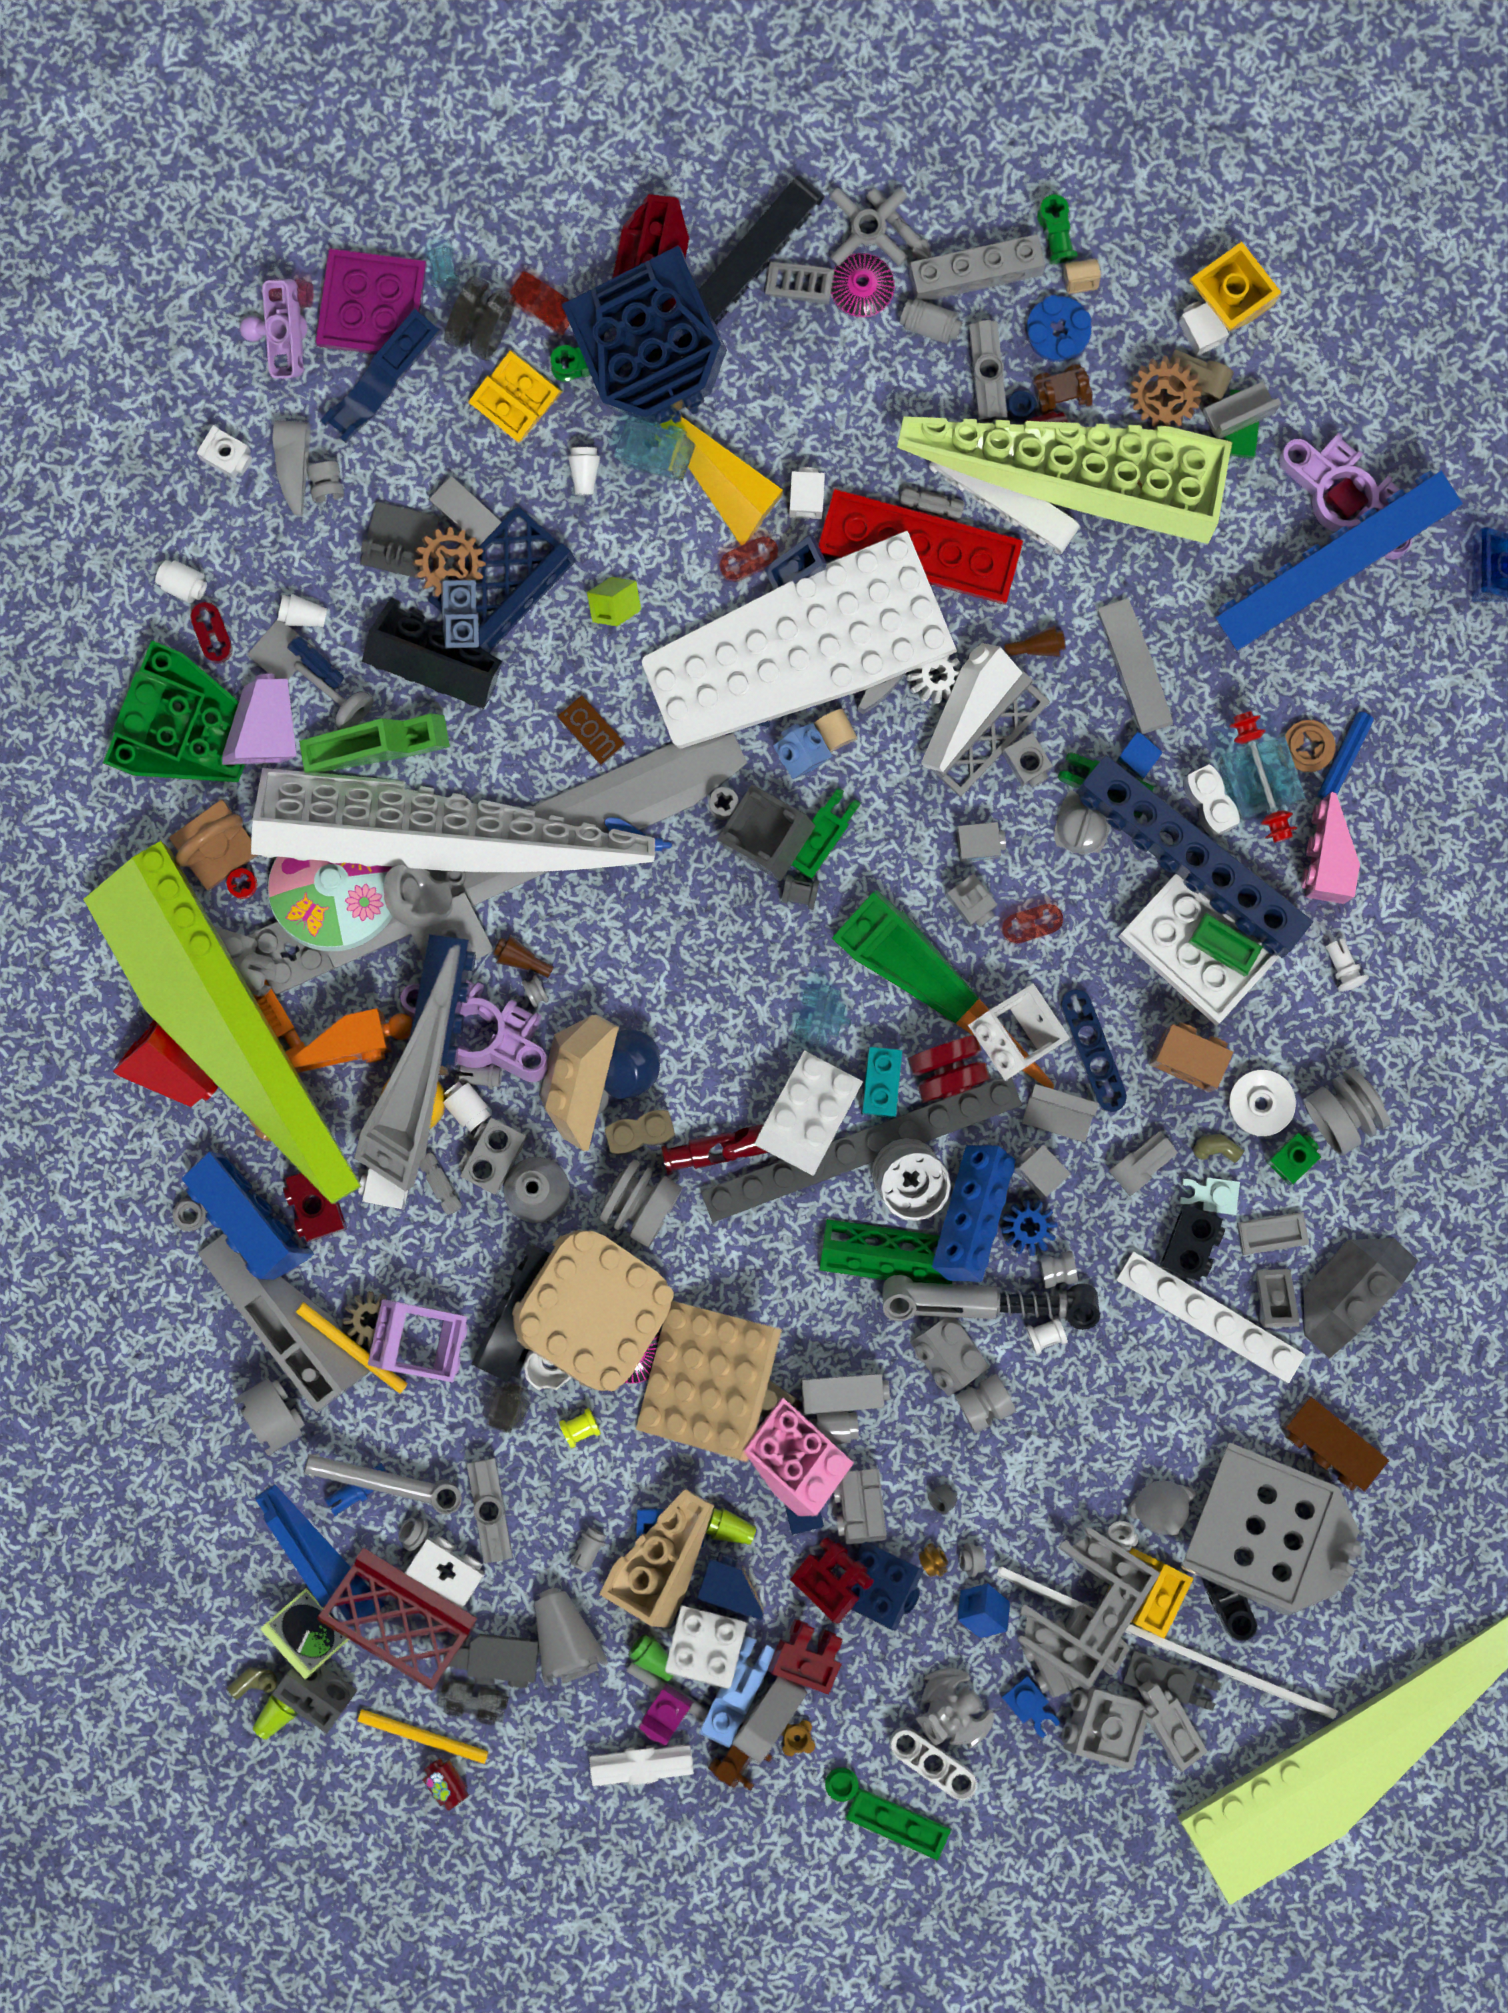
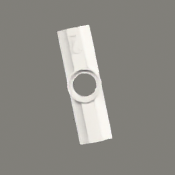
M690 1744L661 1748L646 1746V1749L635 1750L632 1747L625 1749V1752L590 1756L592 1785L602 1786L628 1782L630 1785L656 1782L658 1778L693 1775Z

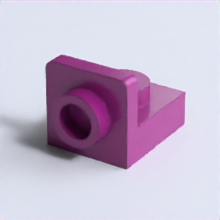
M665 1684L645 1713L638 1728L649 1739L667 1745L673 1733L690 1710L693 1701L668 1684Z

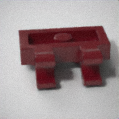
M795 1618L790 1628L789 1642L780 1639L767 1671L829 1695L842 1663L834 1658L842 1645L843 1639L836 1636L835 1633L823 1629L818 1640V1652L806 1649L815 1628L809 1626L807 1622Z

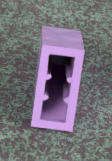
M262 674L255 676V681L244 686L223 752L222 765L282 763L296 757L288 679H275L274 674Z

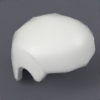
M529 1349L524 1360V1370L527 1381L535 1389L550 1388L557 1390L572 1378L558 1368H547L544 1363L552 1364Z

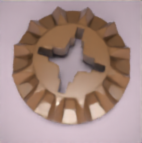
M1303 720L1294 724L1287 731L1282 741L1283 756L1286 757L1291 767L1301 770L1303 773L1317 772L1330 763L1335 753V739L1332 732L1324 724L1314 720ZM1303 733H1305L1306 738L1310 742H1322V744L1313 749V760L1307 751H1296V749H1299L1304 744L1305 737Z

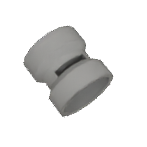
M320 462L306 468L308 479L313 483V488L311 489L313 502H326L325 495L333 494L334 500L345 496L343 485L338 480L340 475L338 462Z
M1072 1250L1061 1252L1059 1258L1050 1255L1038 1256L1044 1289L1055 1287L1060 1282L1066 1284L1078 1283L1077 1269Z

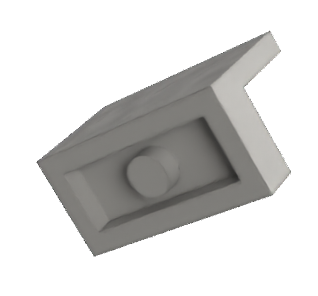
M1264 381L1205 407L1203 413L1215 438L1221 439L1275 414L1281 405V401L1279 398L1272 400Z
M1034 1084L1022 1124L1085 1143L1092 1118L1096 1115L1099 1103Z

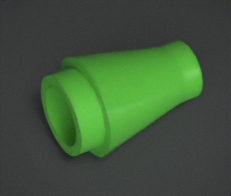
M646 1634L640 1636L628 1653V1656L633 1659L632 1663L668 1682L674 1676L665 1671L669 1655L654 1636L650 1638Z

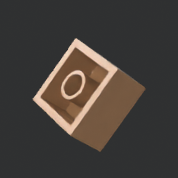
M1179 1022L1178 1025H1170L1164 1030L1149 1065L1205 1091L1211 1092L1218 1089L1234 1053L1227 1049L1228 1043L1213 1036H1210L1209 1039H1204L1196 1035L1198 1031L1196 1028Z

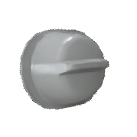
M1071 790L1062 803L1055 826L1054 840L1056 846L1064 847L1073 853H1100L1106 843L1110 825L1106 822V817L1098 810L1087 808L1080 801V796Z

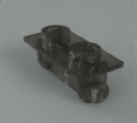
M451 1679L450 1682L444 1680L441 1694L447 1696L439 1695L438 1707L443 1708L444 1713L454 1717H462L463 1713L476 1716L478 1722L486 1725H495L496 1722L503 1723L505 1711L499 1709L506 1710L509 1696L503 1695V1691L481 1686L478 1698L471 1697L474 1684Z

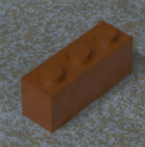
M1306 1396L1282 1425L1288 1432L1285 1435L1288 1441L1299 1449L1305 1445L1314 1453L1311 1459L1326 1471L1329 1467L1340 1474L1337 1480L1352 1492L1356 1488L1365 1492L1390 1461L1311 1396Z

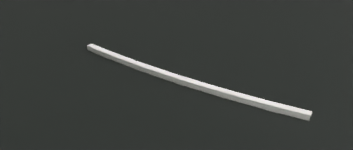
M999 1567L996 1574L1070 1609L1075 1610L1077 1606L1085 1605L1093 1614L1097 1610L1006 1568ZM1129 1624L1125 1630V1633L1137 1635L1153 1642V1645L1167 1651L1172 1650L1295 1705L1334 1719L1338 1713V1710L1261 1680Z

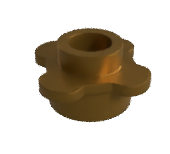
M929 1543L924 1548V1551L919 1553L920 1563L930 1577L935 1575L942 1577L947 1572V1557L940 1547L935 1548L933 1543Z
M802 1720L799 1724L794 1725L788 1723L781 1733L785 1744L782 1750L786 1756L792 1757L795 1753L802 1752L809 1754L814 1751L815 1742L811 1740L810 1734L812 1724L808 1720ZM799 1735L801 1739L800 1741H795L794 1737Z

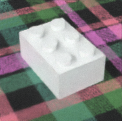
M804 1051L754 1145L814 1176L863 1081Z

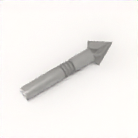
M876 188L872 189L866 196L876 209L886 201ZM894 210L886 220L911 247L913 257L921 260L932 258L928 240H921Z

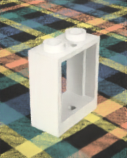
M1034 983L968 1025L1005 1081L1070 1039ZM1009 1009L1037 1048L1035 1052L1026 1058L1022 1056L997 1018Z

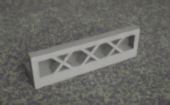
M1024 671L943 772L932 769L960 797L1050 703L1031 684L1033 680ZM1025 690L1040 702L1032 712H1018L1017 699ZM1013 704L1014 713H1005ZM1014 717V731L1009 736H995V722L999 718ZM1018 717H1026L1018 726ZM991 728V736H983ZM1005 740V741L996 749V741ZM977 741H992V755L988 759L973 760V746ZM969 751V760H960ZM955 764H969L970 778L960 787L947 773ZM973 764H982L974 773Z

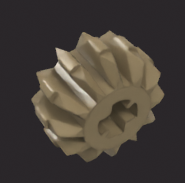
M373 1291L367 1292L366 1304L360 1295H356L354 1300L359 1308L347 1305L345 1310L354 1314L353 1318H343L342 1320L343 1324H354V1328L348 1330L346 1335L351 1337L356 1333H360L356 1340V1343L360 1346L368 1337L369 1348L372 1347L375 1329L373 1326L364 1325L363 1319H367L364 1315L367 1311L370 1314L377 1313L379 1315L382 1299H387V1295L381 1294L377 1302L374 1303L375 1295Z

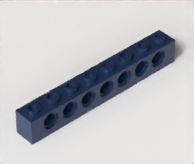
M1107 755L1104 756L1075 792L1080 796V801L1087 808L1098 810L1106 817V822L1117 831L1123 830L1132 838V843L1138 849L1144 852L1149 851L1158 859V864L1170 873L1175 872L1184 879L1183 883L1189 890L1197 894L1201 893L1210 900L1209 904L1214 910L1220 914H1227L1235 920V925L1240 931L1247 935H1253L1262 942L1261 946L1273 956L1278 955L1281 958L1285 957L1313 924V920ZM1107 792H1117L1121 797V803L1112 802ZM1133 812H1142L1147 818V824L1138 823L1134 818ZM1159 833H1168L1173 839V844L1167 845L1163 843ZM1192 853L1196 855L1199 865L1189 864L1185 854ZM1212 874L1222 876L1225 886L1220 887L1214 884L1211 877ZM1238 894L1249 898L1251 903L1249 908L1243 907L1238 902ZM1264 915H1269L1275 919V929L1265 924Z

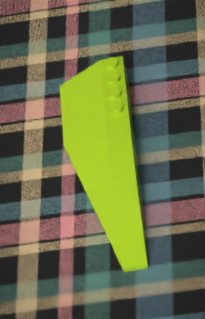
M160 840L133 856L83 900L145 1011L332 1204L361 1188L360 1182L181 867L176 863L172 851Z

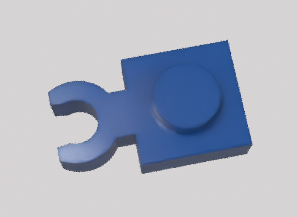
M1027 1675L1001 1696L1023 1724L1030 1718L1034 1720V1729L1042 1738L1047 1736L1041 1729L1043 1720H1051L1056 1727L1060 1725L1058 1718L1053 1713L1045 1712L1042 1709L1049 1701Z

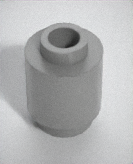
M856 1412L816 1413L815 1419H810V1423L833 1444L851 1443V1440L859 1439Z

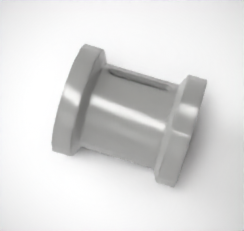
M726 787L717 788L711 793L709 800L710 812L719 820L730 819L739 805L737 794L734 790L727 789ZM721 796L725 800H732L729 803L730 809L727 811L723 807H715L718 805V798Z

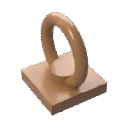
M222 799L168 837L178 850L175 856L176 863L181 867L189 866L207 891H210L225 880L232 871L243 867L258 855L251 854L252 839L242 827L243 818L239 814H233Z

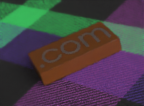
M582 695L557 716L600 766L626 745Z

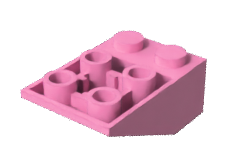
M1331 792L1323 800H1320L1319 805L1315 804L1312 824H1316L1317 828L1314 837L1310 836L1306 855L1312 858L1309 869H1304L1301 888L1306 889V898L1345 904L1355 897L1360 863L1337 794Z
M784 1398L778 1401L743 1450L774 1495L797 1516H817L853 1465V1462Z

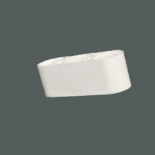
M900 1727L892 1733L890 1746L893 1754L899 1760L957 1800H966L975 1793L977 1789L975 1776L965 1765L938 1746L933 1745L931 1741L912 1728ZM909 1735L914 1738L915 1744L910 1751L902 1752L896 1748V1742L900 1736ZM930 1755H938L942 1758V1765L936 1771H928L924 1768V1761ZM959 1774H964L970 1778L969 1786L963 1791H957L952 1787L953 1778Z

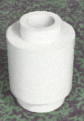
M165 560L159 567L155 578V583L161 586V590L188 603H192L195 599L200 600L207 588V582L204 581L205 576L203 573L176 560L173 562Z
M457 1082L444 1093L447 1098L443 1102L444 1106L462 1128L466 1126L470 1132L491 1116L486 1110L488 1106L469 1082L463 1086L460 1082Z

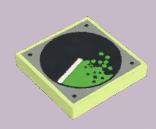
M307 1589L303 1590L260 1628L304 1679L308 1678L349 1640L318 1620V1616L324 1608H321L317 1600Z

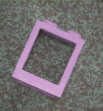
M382 1299L368 1365L380 1369L453 1382L454 1376L460 1367L459 1353L461 1344L467 1335V1316ZM406 1313L444 1320L433 1369L396 1362Z

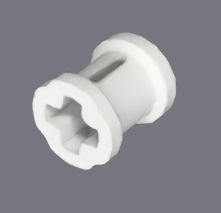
M1057 1315L1053 1316L1052 1321L1034 1328L1031 1325L1026 1327L1036 1355L1041 1354L1044 1348L1058 1343L1063 1345L1068 1343L1063 1326Z

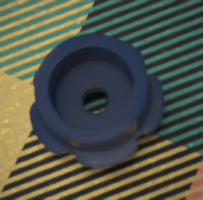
M1017 390L1012 393L1010 398H1007L1006 410L1013 421L1022 422L1035 416L1037 401L1032 394L1023 390ZM1023 404L1024 408L1019 409L1018 405Z

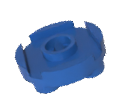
M1055 295L1048 296L1034 307L1027 321L1026 331L1032 349L1041 358L1051 362H1063L1079 356L1087 347L1091 337L1090 314L1079 302L1072 298ZM1059 321L1064 322V328L1068 330V333L1066 335L1061 333L1059 337H1055L1053 335L1054 329L1050 325L1052 323L1058 324Z

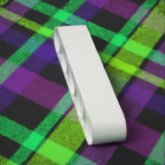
M932 461L929 464L932 472L936 474L938 471L946 476L945 480L962 492L964 489L973 494V499L988 509L993 507L1000 512V517L1015 527L1020 525L1027 530L1026 534L1041 544L1045 545L1047 543L1055 548L1053 552L1061 555L1080 528V525L1073 518L1049 502L982 481Z

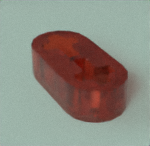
M759 537L727 552L720 560L721 575L730 582H738L763 571L765 567L778 558L779 550L777 544L769 537ZM763 544L765 548H772V551L769 553L770 559L764 560L762 556L751 559V556L758 553L759 545ZM733 558L735 562H740L747 559L748 562L740 566L739 574H735L733 570L726 571L725 568L729 566L728 560Z
M1044 904L1012 914L1003 922L1001 928L1002 935L1007 942L1014 945L1051 935L1062 926L1063 914L1057 906L1052 904ZM1048 910L1050 915L1055 914L1057 917L1053 922L1052 928H1048L1046 924L1035 926L1034 921L1043 917V911ZM1016 920L1019 925L1030 923L1031 928L1023 930L1021 932L1022 937L1017 938L1015 934L1008 933L1007 929L1012 926L1011 921Z

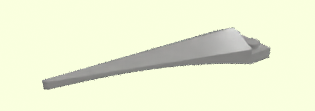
M459 944L451 948L431 996L401 1059L360 1133L354 1157L404 1191L414 1187L420 1161L425 1158L460 949Z

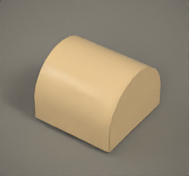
M1097 258L1063 264L1067 293L1072 294L1097 290L1099 288L1101 272Z
M843 709L835 710L814 722L816 729L822 735L830 752L858 739Z

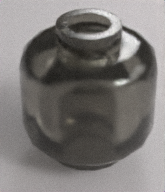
M505 1382L504 1387H492L482 1409V1416L487 1419L486 1425L511 1434L512 1429H520L523 1426L531 1404L530 1399L522 1395L524 1388L510 1382Z

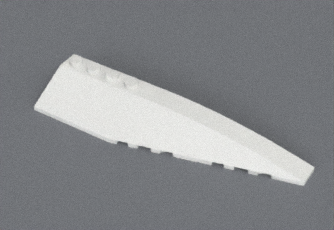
M262 768L252 820L251 854L267 858L277 856L295 858L301 861L309 859L323 860L335 864L343 862L357 863L368 867L376 865L391 867L405 865L408 868L444 871L540 872L654 862L655 838L616 829H612L609 833H604L596 825L585 822L579 827L564 824L563 817L551 815L549 820L535 817V811L487 800H481L478 804L471 803L466 796L453 793L451 797L439 796L434 794L433 788L420 786L419 791L404 789L405 782L391 779Z

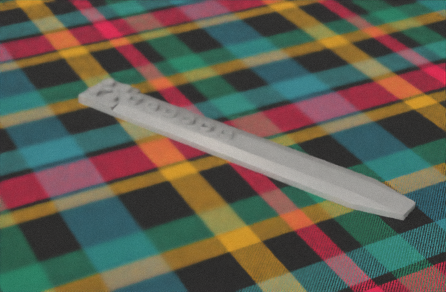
M734 733L722 735L685 748L668 745L527 810L535 811V817L549 820L551 815L563 817L564 824L577 827L582 826L583 822L594 824L604 833H609L605 825L607 817L620 818L637 829L642 830L695 806L743 768L747 761ZM429 870L430 876L434 880L446 881L449 884L452 896L464 891L471 906H475L549 872ZM392 917L388 925L373 939L363 945L344 951H320L304 946L290 937L278 921L247 936L256 939L258 943L255 953L272 958L274 960L273 963L277 966L274 982L267 981L276 996L411 935L407 925L398 922ZM288 943L292 947L298 946L300 949L296 953L297 959L291 961L288 957H282L281 953L285 951V945Z

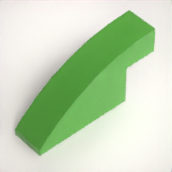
M432 713L404 721L381 718L299 741L305 773L338 770L384 762L450 747L445 716Z

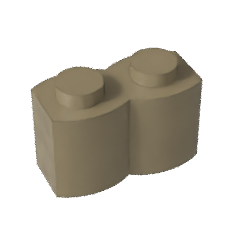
M666 1110L650 1111L637 1120H619L604 1129L610 1151L616 1155L633 1153L643 1145H662L676 1136L670 1113Z

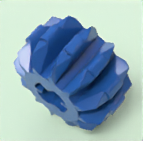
M1023 1200L1024 1212H1021L1016 1204H1012L1010 1208L1016 1217L1014 1218L1008 1214H1004L1002 1217L1004 1221L1012 1223L1011 1227L1000 1229L1003 1234L1009 1232L1013 1234L1012 1237L1005 1241V1244L1010 1246L1016 1240L1019 1241L1015 1251L1017 1254H1021L1025 1244H1028L1029 1256H1034L1036 1252L1034 1243H1037L1042 1251H1046L1048 1247L1042 1240L1043 1237L1050 1241H1054L1056 1238L1054 1234L1046 1232L1047 1228L1058 1226L1057 1222L1046 1223L1045 1221L1046 1218L1053 1214V1211L1048 1209L1043 1214H1040L1039 1212L1043 1204L1041 1201H1037L1033 1211H1031L1029 1200ZM1025 1218H1030L1031 1223L1038 1226L1037 1231H1032L1033 1237H1028L1025 1231L1021 1232L1020 1226L1021 1224H1026Z

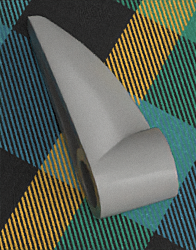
M276 420L273 427V447L275 449L278 480L293 514L303 516L307 479L306 468L308 467L311 437L310 423Z

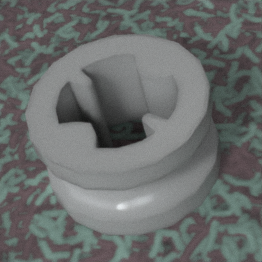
M534 975L530 982L522 981L523 987L534 1008L538 1007L540 1001L545 1003L549 1001L537 975Z

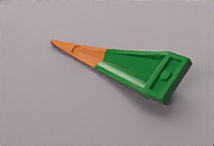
M877 889L832 937L855 961L919 999L971 1035L974 1034L968 1025L989 1011L986 1005L905 912L898 910ZM1006 1030V1032L1008 1033V1035L1010 1036V1038L1012 1039V1041L1014 1042L1024 1058L1029 1056L1027 1052L1020 1046V1044L1013 1038V1036ZM1035 1062L1023 1069L1025 1073L1043 1086L1054 1089L1052 1081Z

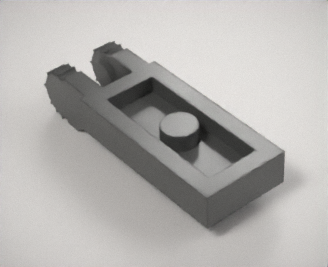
M1136 1650L1132 1652L1123 1679V1683L1137 1688L1150 1680L1151 1683H1157L1162 1692L1169 1691L1179 1702L1187 1705L1189 1702L1214 1711L1216 1703L1205 1697L1200 1698L1191 1695L1194 1684L1196 1682L1214 1691L1220 1690L1222 1683L1198 1675L1197 1671Z

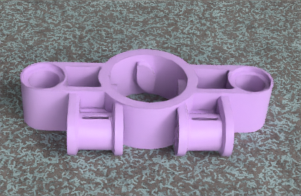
M1340 433L1331 440L1321 453L1303 439L1291 440L1280 454V466L1313 496L1312 508L1317 520L1325 528L1333 532L1346 525L1351 530L1361 523L1358 519L1359 516L1373 507L1380 511L1389 504L1386 499L1400 490L1392 483V477L1389 475L1377 487L1376 482L1369 473L1354 466L1364 453L1361 451L1356 452L1342 440L1343 435ZM1288 452H1299L1303 457V462L1299 464L1293 463L1288 457ZM1349 478L1357 489L1365 491L1368 499L1367 506L1362 509L1354 520L1338 519V514L1325 507L1323 492L1324 490L1327 491L1334 484L1333 480ZM1412 539L1402 544L1401 549H1395L1384 557L1392 560L1400 558L1410 548Z
M466 980V983H470V994L468 1002H462L460 1014L464 1015V1017L479 1014L488 1022L494 1021L498 1027L497 1035L493 1034L489 1046L481 1051L470 1052L468 1048L459 1046L457 1063L470 1068L485 1067L493 1063L525 1081L538 1082L546 1076L548 1069L546 1054L540 1046L530 1041L538 1028L541 1015L537 1012L531 1014L518 1007L517 1002L514 1000H510L501 1013L494 1004L480 998L484 989L483 984L479 982L474 984ZM410 984L401 993L403 1011L412 1020L414 1019L415 1008L410 1007L409 1002L418 997L420 984ZM529 1058H536L541 1061L538 1067L533 1069L526 1068L524 1062Z

